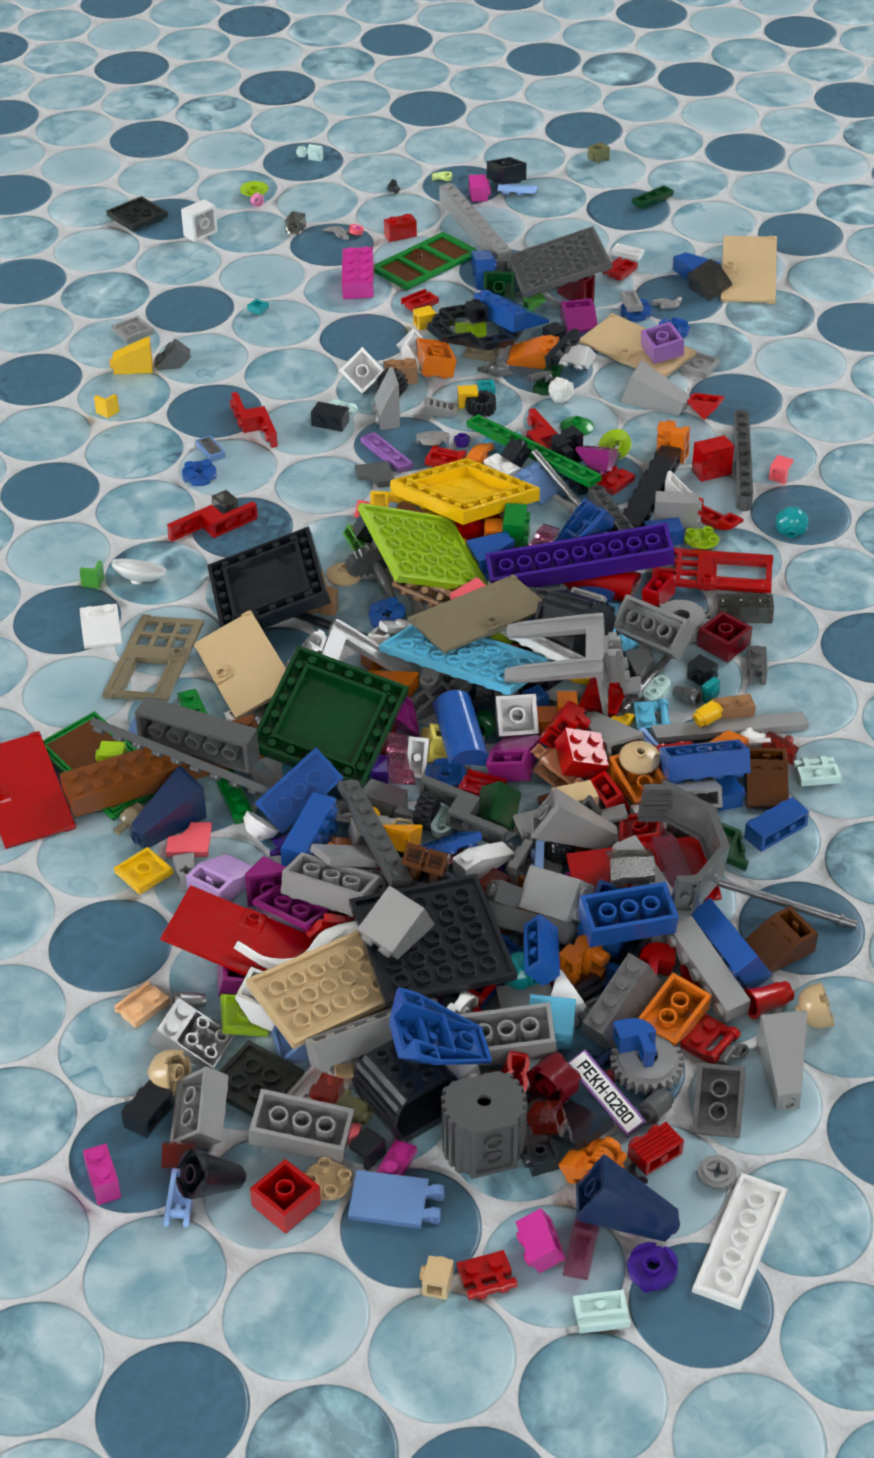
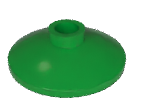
M582 416L567 417L560 424L561 430L575 426L583 433V436L590 434L594 429L593 422Z

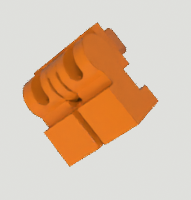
M672 420L660 421L657 427V451L661 445L681 449L680 463L684 464L689 456L690 427H676V422Z
M586 935L578 936L574 945L569 943L559 953L560 970L564 972L572 985L590 974H597L601 981L606 977L607 968L604 966L610 959V953L603 950L602 946L590 948Z
M611 1137L597 1138L579 1151L569 1150L558 1166L567 1182L576 1184L603 1154L624 1169L623 1162L627 1155L625 1151H621L622 1148L615 1139Z

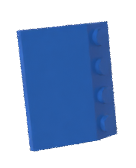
M481 290V292L474 293V299H479L488 306L487 319L513 333L547 324L550 321L519 303L489 290Z

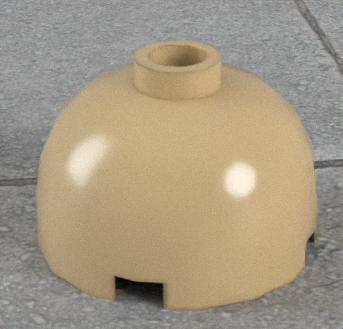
M822 982L812 984L803 989L799 995V1005H796L795 1009L796 1011H807V1025L815 1029L835 1026L833 1014L829 1007V1000Z
M163 1050L155 1055L147 1071L149 1080L157 1086L172 1090L173 1096L176 1093L177 1080L191 1074L190 1059L188 1056H184L183 1053L185 1051Z

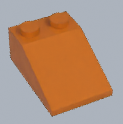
M543 335L512 345L508 354L510 357L506 364L544 369L546 366L545 356L559 342V337Z
M416 338L418 366L421 374L426 377L453 378L457 359L449 343H444L440 340Z
M620 754L609 757L608 775L634 805L640 804L644 784H662V779L666 780L659 767L649 774L638 775L627 771L621 765L619 760Z
M672 973L638 1019L650 1023L655 1028L657 1035L676 1046L708 1012L712 995L677 974Z

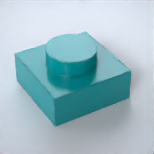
M257 298L247 305V311L259 315L269 308V302Z
M493 379L477 381L478 392L479 390H482V392L487 390L488 393L496 394Z
M713 677L702 685V702L708 703L718 697L720 693V680Z

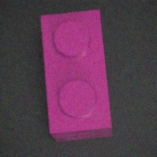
M486 174L469 175L471 202L488 201V196H491V188L489 187V180L486 179Z
M107 1144L83 1150L87 1173L97 1205L120 1199L119 1182Z
M542 1208L515 1222L519 1231L516 1233L520 1244L524 1246L525 1253H523V1257L529 1267L533 1266L539 1273H542L566 1260L552 1218Z

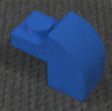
M638 1018L613 1021L612 1037L619 1054L637 1050L645 1068L654 1066V1057L657 1056L655 1028L647 1021Z

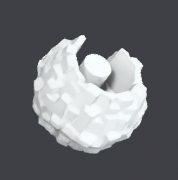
M556 377L548 386L549 395H551L555 403H564L574 395L573 382L564 380V378Z

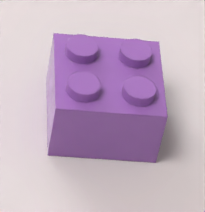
M671 322L641 330V346L654 364L684 355V339Z

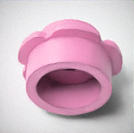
M255 193L251 196L250 202L252 206L261 207L264 204L262 194Z

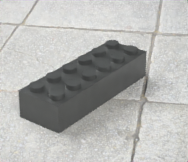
M147 696L135 711L139 736L194 758L247 774L251 772L260 758L257 729L251 726L242 725Z

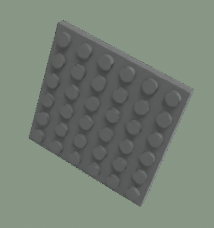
M594 226L507 255L510 259L512 271L515 272V278L523 298L532 297L537 293L547 292L551 288L562 287L566 283L577 282L581 278L591 277L596 273L606 272L613 268Z

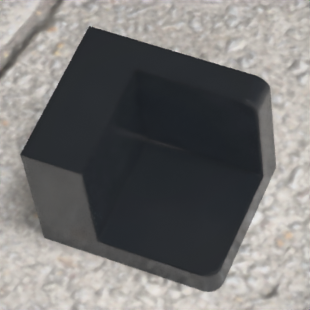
M366 1127L349 1144V1148L363 1157L364 1169L369 1171L386 1154V1141L384 1137Z

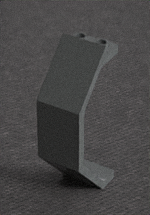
M662 779V784H644L637 815L638 821L669 823L697 839L701 844L707 863L696 875L676 876L672 899L678 915L693 914L722 879L730 849L728 839L715 806L665 779Z

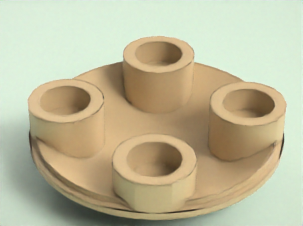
M328 1157L320 1158L317 1163L311 1165L305 1172V1175L320 1186L321 1200L339 1199L350 1190L352 1185L351 1170L338 1162L332 1161Z

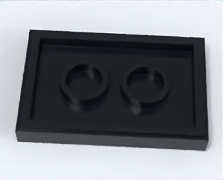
M570 1100L535 1122L534 1126L536 1131L548 1137L552 1136L554 1140L579 1151L613 1129L614 1123L612 1119Z

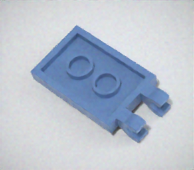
M356 1170L348 1218L350 1220L422 1229L423 1222L440 1224L441 1209L436 1207L425 1209L426 1199L444 1201V1185L434 1184L429 1186V1179Z

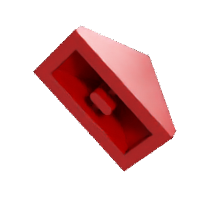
M693 393L687 400V404L705 419L722 403L724 396Z

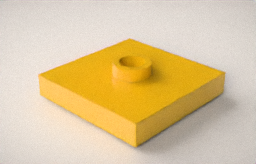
M148 847L114 867V873L139 895L174 874L173 868Z

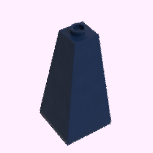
M182 766L177 767L131 823V839L134 844H138L142 849L150 848L188 828L191 822H199L207 818L204 788Z
M604 1154L576 1185V1220L663 1242H666L672 1234H676L679 1230L678 1208Z

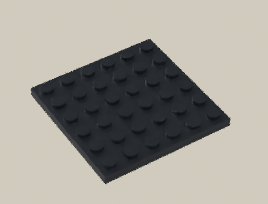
M477 873L396 889L425 908L435 923L398 960L393 956L387 958L378 951L379 947L375 944L369 946L362 941L385 1008L393 1006L398 987L418 992L430 999L517 980V971ZM384 892L349 899V906L357 928Z

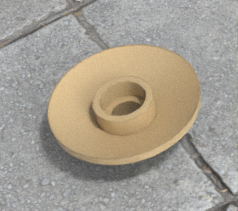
M346 562L336 563L330 566L326 572L328 581L338 586L353 585L359 582L362 577H354V575L348 574L345 567Z
M633 741L621 749L619 760L627 771L633 774L644 775L657 769L660 764V755L657 748L652 744L644 741Z

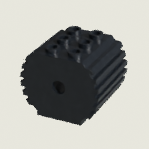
M557 589V591L552 590L551 593L548 592L545 598L538 602L535 620L603 613L605 635H608V632H613L616 616L615 609L606 602ZM586 634L545 637L586 657Z
M392 1039L365 1054L362 1060L357 1062V1069L353 1071L352 1086L358 1096L368 1104L371 1111L397 1140L405 1139L409 1142L442 1123V1091L444 1087H448L452 1081H457L458 1079L445 1065L420 1064L398 1058L394 1040Z

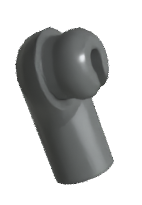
M548 370L528 375V380L530 383L545 379L546 382H551L554 377L552 376L553 373Z

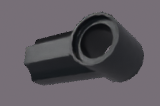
M590 974L573 985L584 1003L604 990V984L597 974Z

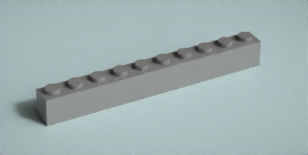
M453 183L439 186L440 203L481 250H490L495 258H508L507 255L512 254L509 246Z
M636 835L613 845L611 860L616 867L620 868L623 879L626 882H629L632 887L666 882L672 897L673 888ZM691 914L678 915L679 920L676 933L665 935L667 943L671 948L675 947L679 961L689 969L692 980L698 982L702 990L712 995L711 1003L715 1014L718 1017L721 1016L723 1021L727 1023L748 1013L751 1000Z

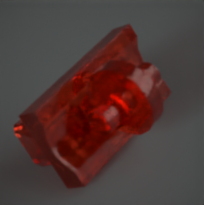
M770 731L766 733L765 738H770L771 742H764L761 748H786L787 760L793 765V760H797L796 755L799 747L793 744L794 738L790 735L782 738Z

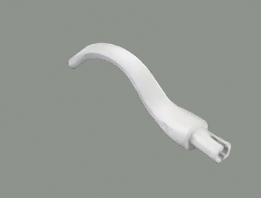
M355 921L337 924L325 929L315 938L306 951L314 950L357 931ZM237 941L234 949L267 969L293 959H277L262 956L240 941Z

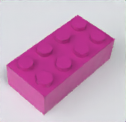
M373 247L343 249L341 282L343 299L374 297Z

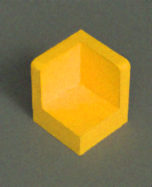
M431 306L413 309V324L419 331L427 329L428 323L432 322L436 312Z
M477 385L457 386L459 409L465 408L466 397L478 396Z
M116 394L106 399L98 395L94 396L96 413L109 418L119 412L118 396Z

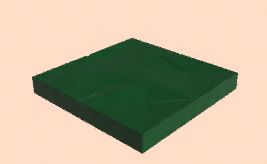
M298 645L257 727L259 754L295 767L311 751L317 748L344 777L341 781L349 779L358 780L362 789H364L408 696L409 686Z

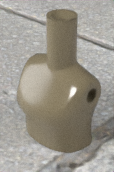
M135 803L133 806L125 809L120 814L122 823L114 828V833L119 836L128 828L131 829V823L144 809V806L140 803Z

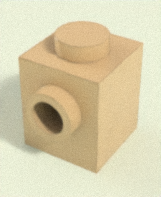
M429 1255L427 1264L422 1265L420 1271L423 1296L448 1299L454 1276V1260L443 1256L435 1257Z

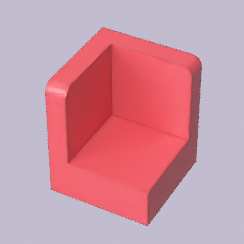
M777 455L770 465L769 480L785 484L788 480L789 468L794 460Z

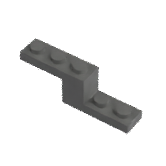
M423 776L419 794L423 791L441 796V803L450 806L447 811L446 826L458 831H481L483 841L490 844L496 842L506 843L508 829L476 816L479 812L480 797L429 776Z

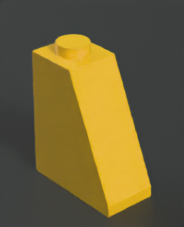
M145 337L113 352V357L110 359V368H113L114 375L153 373L150 337Z

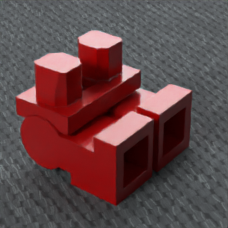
M567 701L564 707L546 726L539 741L554 749L556 747V739L565 728L576 729L578 727L586 731L590 726L591 720L584 715V708L579 707L573 701Z

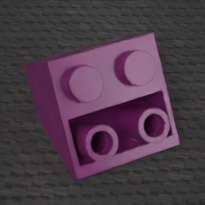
M591 298L561 301L560 319L567 333L573 328L579 330V333L590 331L598 325L595 305Z

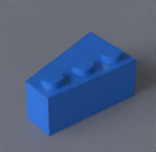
M490 250L471 251L473 275L476 276V290H483L484 271L497 270V261Z

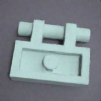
M819 756L815 759L802 757L800 760H793V767L797 768L796 774L800 786L841 783L842 777L834 757L826 758V756Z

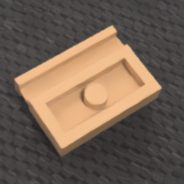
M147 981L114 1005L116 1013H120L122 1018L137 1029L170 1004V997Z

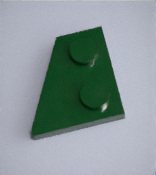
M721 822L730 845L726 863L746 871L749 861L745 858L746 849L745 844L742 842L741 830Z

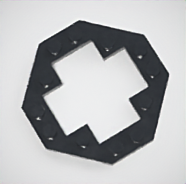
M465 304L440 308L439 314H435L432 322H429L427 330L441 342L484 350H493V348L498 347L506 348L507 346L514 345L524 331L521 330L513 333L503 327H498L499 334L477 337L471 331L456 334L449 326H455L456 318H466L464 317Z

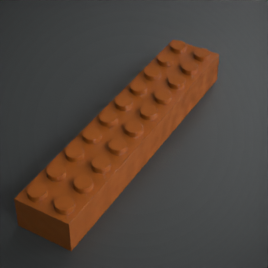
M253 714L232 720L233 722L256 729L258 727ZM144 747L143 750H134L60 773L63 792L76 818L158 792L179 766H182L195 780L209 776L210 772L202 770L201 773L189 769L190 765L183 762L182 765H178L170 761L171 757L163 755L162 758L151 754L152 749ZM259 754L260 758L258 760L266 757ZM207 762V763H209V764H212V765L217 766V767H219V768H222V769H224V770H225V769H230V768H227V767H224V766H220V765H217V764H214V763Z

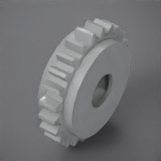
M673 600L660 604L661 609L686 618L696 626L689 643H695L698 640L699 628L711 620L710 614H707V610H703V606H699L691 601Z
M656 1034L657 1056L654 1057V1066L646 1068L637 1050L619 1054L618 1049L612 1048V1055L610 1056L611 1070L614 1072L615 1079H619V1085L625 1084L626 1090L632 1089L635 1091V1094L641 1092L647 1096L648 1093H653L661 1088L666 1089L668 1087L673 1089V1083H679V1077H682L684 1070L683 1054L680 1053V1047H674L668 1040Z

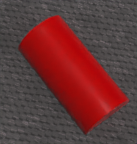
M632 571L563 584L569 589H572V587L577 588L578 586L605 588L615 593L614 600L623 602L626 594L634 596L641 583V573Z

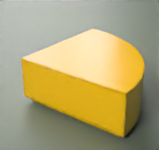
M625 713V715L617 717L615 715L611 718L631 726L635 720V715Z

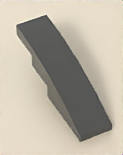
M454 678L447 684L444 681L440 682L429 692L423 689L411 699L415 706L417 721L435 713L433 702L439 695L451 690L469 692L474 688L473 685L466 680Z

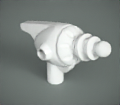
M746 728L745 731L740 733V735L749 738V748H757L764 742H771L770 738H766L765 733L755 732L752 728Z

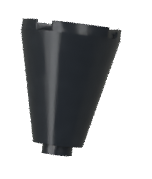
M198 1149L186 1150L181 1155L177 1165V1169H180V1177H176V1184L179 1193L184 1198L197 1199L237 1190L246 1181V1172L241 1165Z

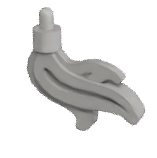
M332 226L323 229V232L335 233L336 237L349 240V235H347L350 234L349 230H345L342 227Z
M682 296L677 297L675 300L666 298L652 300V305L660 306L661 310L665 308L675 309L680 307Z

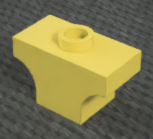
M430 724L428 728L423 727L421 731L422 738H429L427 762L433 763L436 759L448 758L438 724Z

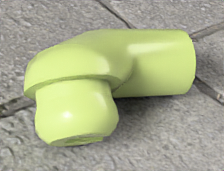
M449 171L432 173L433 181L443 180L448 182L453 178L452 173Z

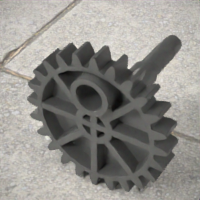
M374 540L371 544L366 543L364 547H359V550L353 551L354 554L349 555L345 563L348 574L354 575V577H363L364 575L367 577L373 573V575H376L387 598L396 597L385 568H388Z

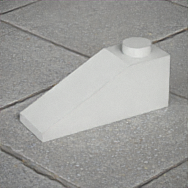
M504 842L470 847L452 858L453 874L461 877L477 873L478 878L481 879L514 858L515 852Z

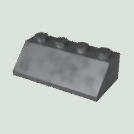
M628 953L582 1022L579 1033L606 1050L608 1048L617 1049L612 1037L613 1021L638 1018L664 984L647 963Z

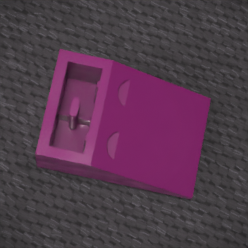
M541 735L505 736L490 750L486 762L489 774L507 779V781H531L537 760L531 751L537 744H542L539 741Z

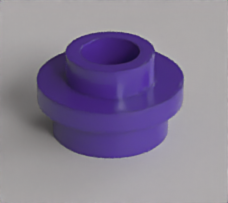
M459 433L454 436V443L459 448L467 447L471 441L470 436L466 433Z

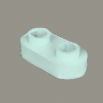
M662 675L654 677L643 690L642 700L645 702H657L663 699L670 691V679Z
M443 806L431 823V834L436 838L450 835L454 830L446 826L447 811L450 806Z

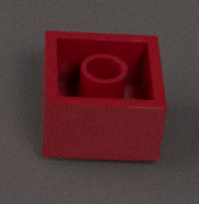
M722 611L699 628L697 646L728 663L745 650L747 646L751 645L753 627Z

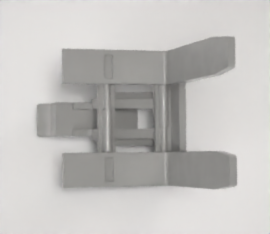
M603 613L538 619L507 625V638H539L586 634V657L505 668V682L526 683L595 677L597 679L603 715L607 717L609 683L620 682V688H623L624 695L637 694L638 698L642 697L641 677H630V671L626 670L628 669V659L623 656L620 636H617L616 632H608V635H605Z
M337 618L330 626L327 636L324 635V631L318 629L313 631L302 645L304 648L339 660L345 644L389 671L415 672V669L401 658L388 656L386 653L380 652L379 644ZM289 658L284 664L285 668H287L290 662Z

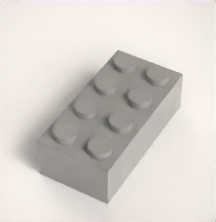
M627 594L615 615L614 628L618 635L621 633L643 646L678 661L696 629V626L688 619Z
M301 852L282 871L281 894L353 917L349 906V899L378 893L380 876L352 867L329 866L320 858Z
M550 1002L459 1014L482 1027L492 1062L490 1064H477L478 1067L504 1064L511 1050L528 1054L529 1060L543 1059L546 1055L557 1052Z
M261 1089L249 1129V1144L314 1159L328 1157L332 1161L343 1164L349 1133L354 1119V1109Z

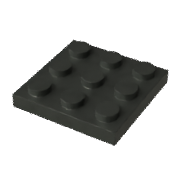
M142 196L106 210L108 217L132 232L168 217L166 210Z
M250 1040L219 1070V1072L228 1075L226 1103L251 1117L254 1115L261 1089L286 1094L304 1075V1069Z

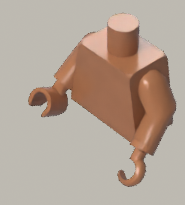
M537 744L531 751L540 760L533 772L553 787L583 782L581 777L562 775L556 747L554 749L544 748L541 744Z

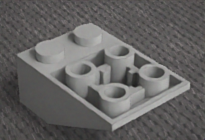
M178 997L148 1042L160 1051L183 1050L185 1051L183 1053L184 1056L189 1057L190 1063L214 1069L234 1038V1035L222 1034V1027Z

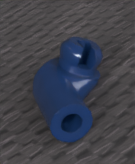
M608 1048L600 1055H593L592 1051L586 1050L600 1068L610 1062L611 1048Z

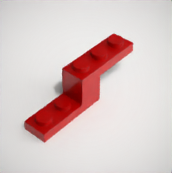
M238 392L231 393L232 399L229 400L231 410L233 409L234 418H237L238 427L242 428L243 433L261 430L264 433L265 441L269 442L271 448L278 447L277 432L265 406L245 409Z
M535 408L529 409L527 422L533 430L526 431V438L551 449V437L558 433Z
M252 501L225 514L221 513L211 504L168 523V538L173 542L200 529L205 530L210 536L216 538L258 519L257 504Z

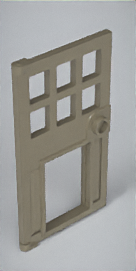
M143 614L102 697L105 699L144 700L147 696L168 702L194 646L193 643L196 642L204 625V620L155 617ZM148 624L157 625L154 632H146L144 630ZM164 626H175L172 633H161ZM181 627H192L189 634H179ZM140 638H151L147 646L137 645ZM158 639L168 640L165 647L155 646ZM175 640L186 641L183 648L172 647ZM138 663L166 664L154 693L125 690Z

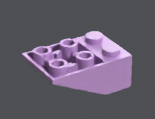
M229 854L204 861L186 875L187 890L192 885L232 902L246 888L245 873L252 866Z

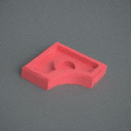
M191 822L189 828L183 833L168 837L166 857L194 852V857H208L212 822Z

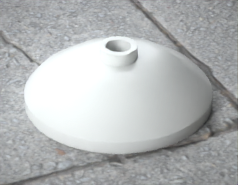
M114 559L111 564L113 569L122 577L131 580V583L141 585L142 582H152L166 574V568L142 560Z

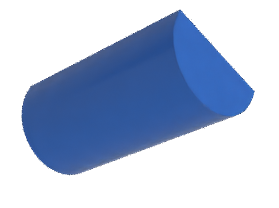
M451 690L439 695L433 702V708L449 764L486 766L488 753L470 695L461 690Z

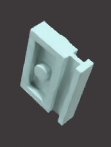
M624 1290L573 1296L579 1334L630 1328L631 1320L628 1315Z

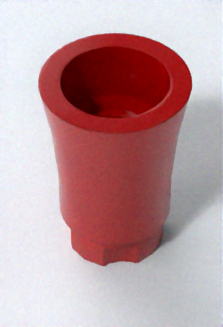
M787 981L744 989V992L751 1000L747 1014L754 1020L794 1000V991Z

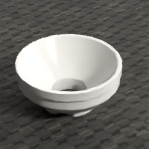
M246 811L243 817L246 827L245 831L250 835L263 841L264 839L273 838L278 834L279 830L271 823L250 811Z

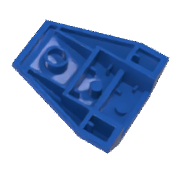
M584 498L574 510L554 542L608 532L613 527L615 519L604 508L600 506L598 508L590 500Z
M398 987L389 1020L398 1058L430 1065L490 1064L492 1062L481 1026L418 992Z

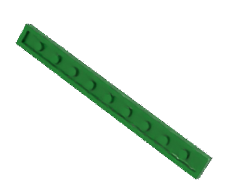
M479 414L466 421L468 428L504 446L508 444L511 437L516 441L520 438L528 443L526 447L532 451L537 449L555 471L590 488L601 481V474ZM530 453V454H529V458H531V459H533L534 461L538 462V461L535 459V457Z
M196 689L177 693L181 707L207 714ZM225 769L235 774L233 769ZM221 777L220 781L214 779L234 824L244 823L243 817L246 811L252 813L253 811L241 785L239 788L229 785V780Z

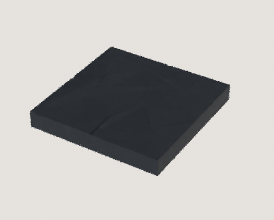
M309 526L207 565L220 628L242 616L241 614L249 610L254 614L260 627L264 629L331 603L316 544Z

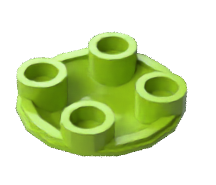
M705 526L703 529L687 528L684 536V541L688 545L698 549L713 548L720 542L719 536L710 526Z

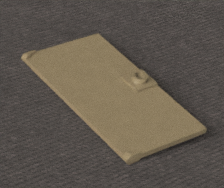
M513 574L409 616L408 622L413 627L415 626L445 654L488 635L492 636L504 631L508 624L522 622L536 616L538 602L542 601V599Z

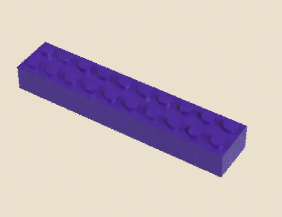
M666 522L485 553L490 584L514 574L525 586L538 588L673 565L674 547Z

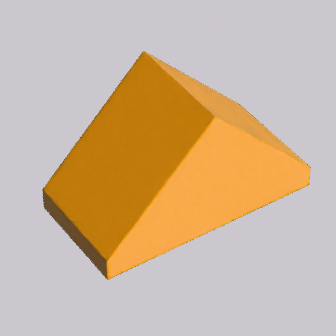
M382 824L397 851L405 852L407 842L420 845L422 825Z

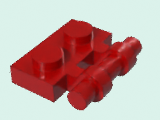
M504 1250L456 1263V1270L463 1288L474 1287L473 1289L466 1290L468 1300L476 1298L482 1300L487 1298V1295L500 1292V1294L507 1293L509 1289L518 1287L515 1277L506 1279V1277L512 1276V1269ZM495 1281V1283L484 1285V1283Z

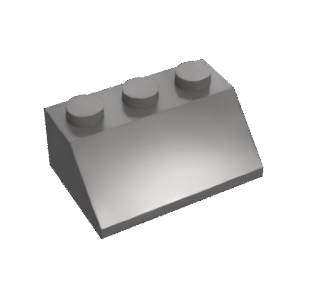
M206 1066L177 1080L169 1146L208 1148L222 1142L226 1096L228 1092V1075Z

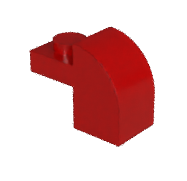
M650 943L642 949L638 959L647 963L656 975L670 976L675 965L676 949L675 947L671 948L666 943Z

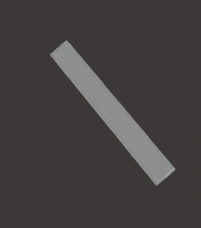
M803 712L718 719L707 727L703 726L701 728L695 722L652 725L651 733L657 743L716 738L727 730L740 734L746 728H752L753 731L758 733L806 730L809 728V722Z

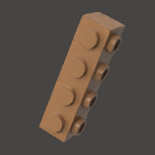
M395 580L391 584V586L399 589L398 593L407 597L409 594L414 595V600L421 603L425 600L429 602L428 606L435 607L451 600L449 593L452 591L444 588L399 583Z

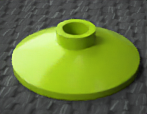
M250 181L240 186V192L246 196H253L255 193L263 195L269 189L268 185L261 181Z
M613 429L601 437L598 447L615 448L619 446L617 449L621 453L619 458L621 460L629 453L632 441L629 434L624 430Z

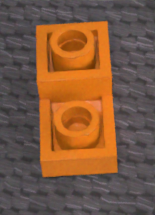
M494 443L477 444L470 450L466 458L482 464L484 459L487 458L488 452L494 450Z

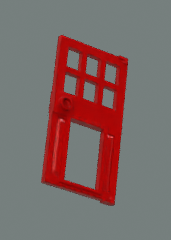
M674 548V556H677V559H674L673 565L677 566L676 569L660 567L652 569V577L659 570L675 574V587L697 588L704 591L727 590L771 594L774 558L773 555ZM682 556L698 557V561L682 560ZM717 564L765 567L766 580L717 576ZM681 566H690L698 568L697 570H684L681 569ZM680 576L697 577V580L680 579Z

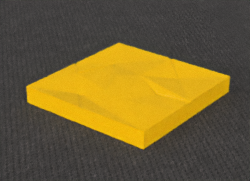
M469 458L392 479L390 482V492L395 493L396 496L462 525L505 512L506 503L530 504L539 501L540 498L539 487Z

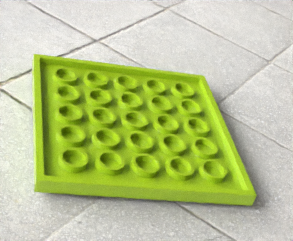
M365 503L359 504L357 509L396 582L456 590L477 577L485 585H489L453 520L440 515Z

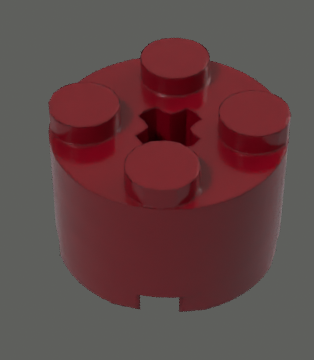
M558 1052L546 1055L526 1073L531 1086L528 1088L532 1096L543 1094L549 1100L554 1110L558 1109L578 1091L579 1081L581 1080L580 1073L573 1069Z

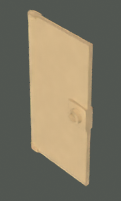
M724 236L721 302L776 303V236Z
M614 313L610 314L608 318L582 336L579 343L594 348V350L613 358V360L635 369L643 361L664 377L670 375L697 353L696 350L684 346L683 356L654 364L641 346V330L647 328Z
M250 610L193 643L236 719L268 703L286 670Z

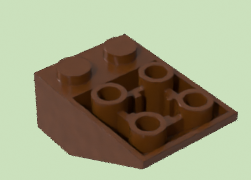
M749 748L751 773L744 774L747 807L773 808L780 802L788 800V760L786 748Z
M789 906L769 917L744 940L768 970L773 973L815 952L818 933Z

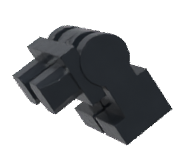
M575 426L566 428L561 431V434L551 437L552 451L577 463L583 461L576 452V447L583 446V433Z

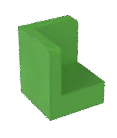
M537 293L532 297L523 298L522 306L534 311V308L540 307L546 298L541 293Z
M98 561L94 569L81 567L79 571L82 587L100 588L105 578L103 562Z

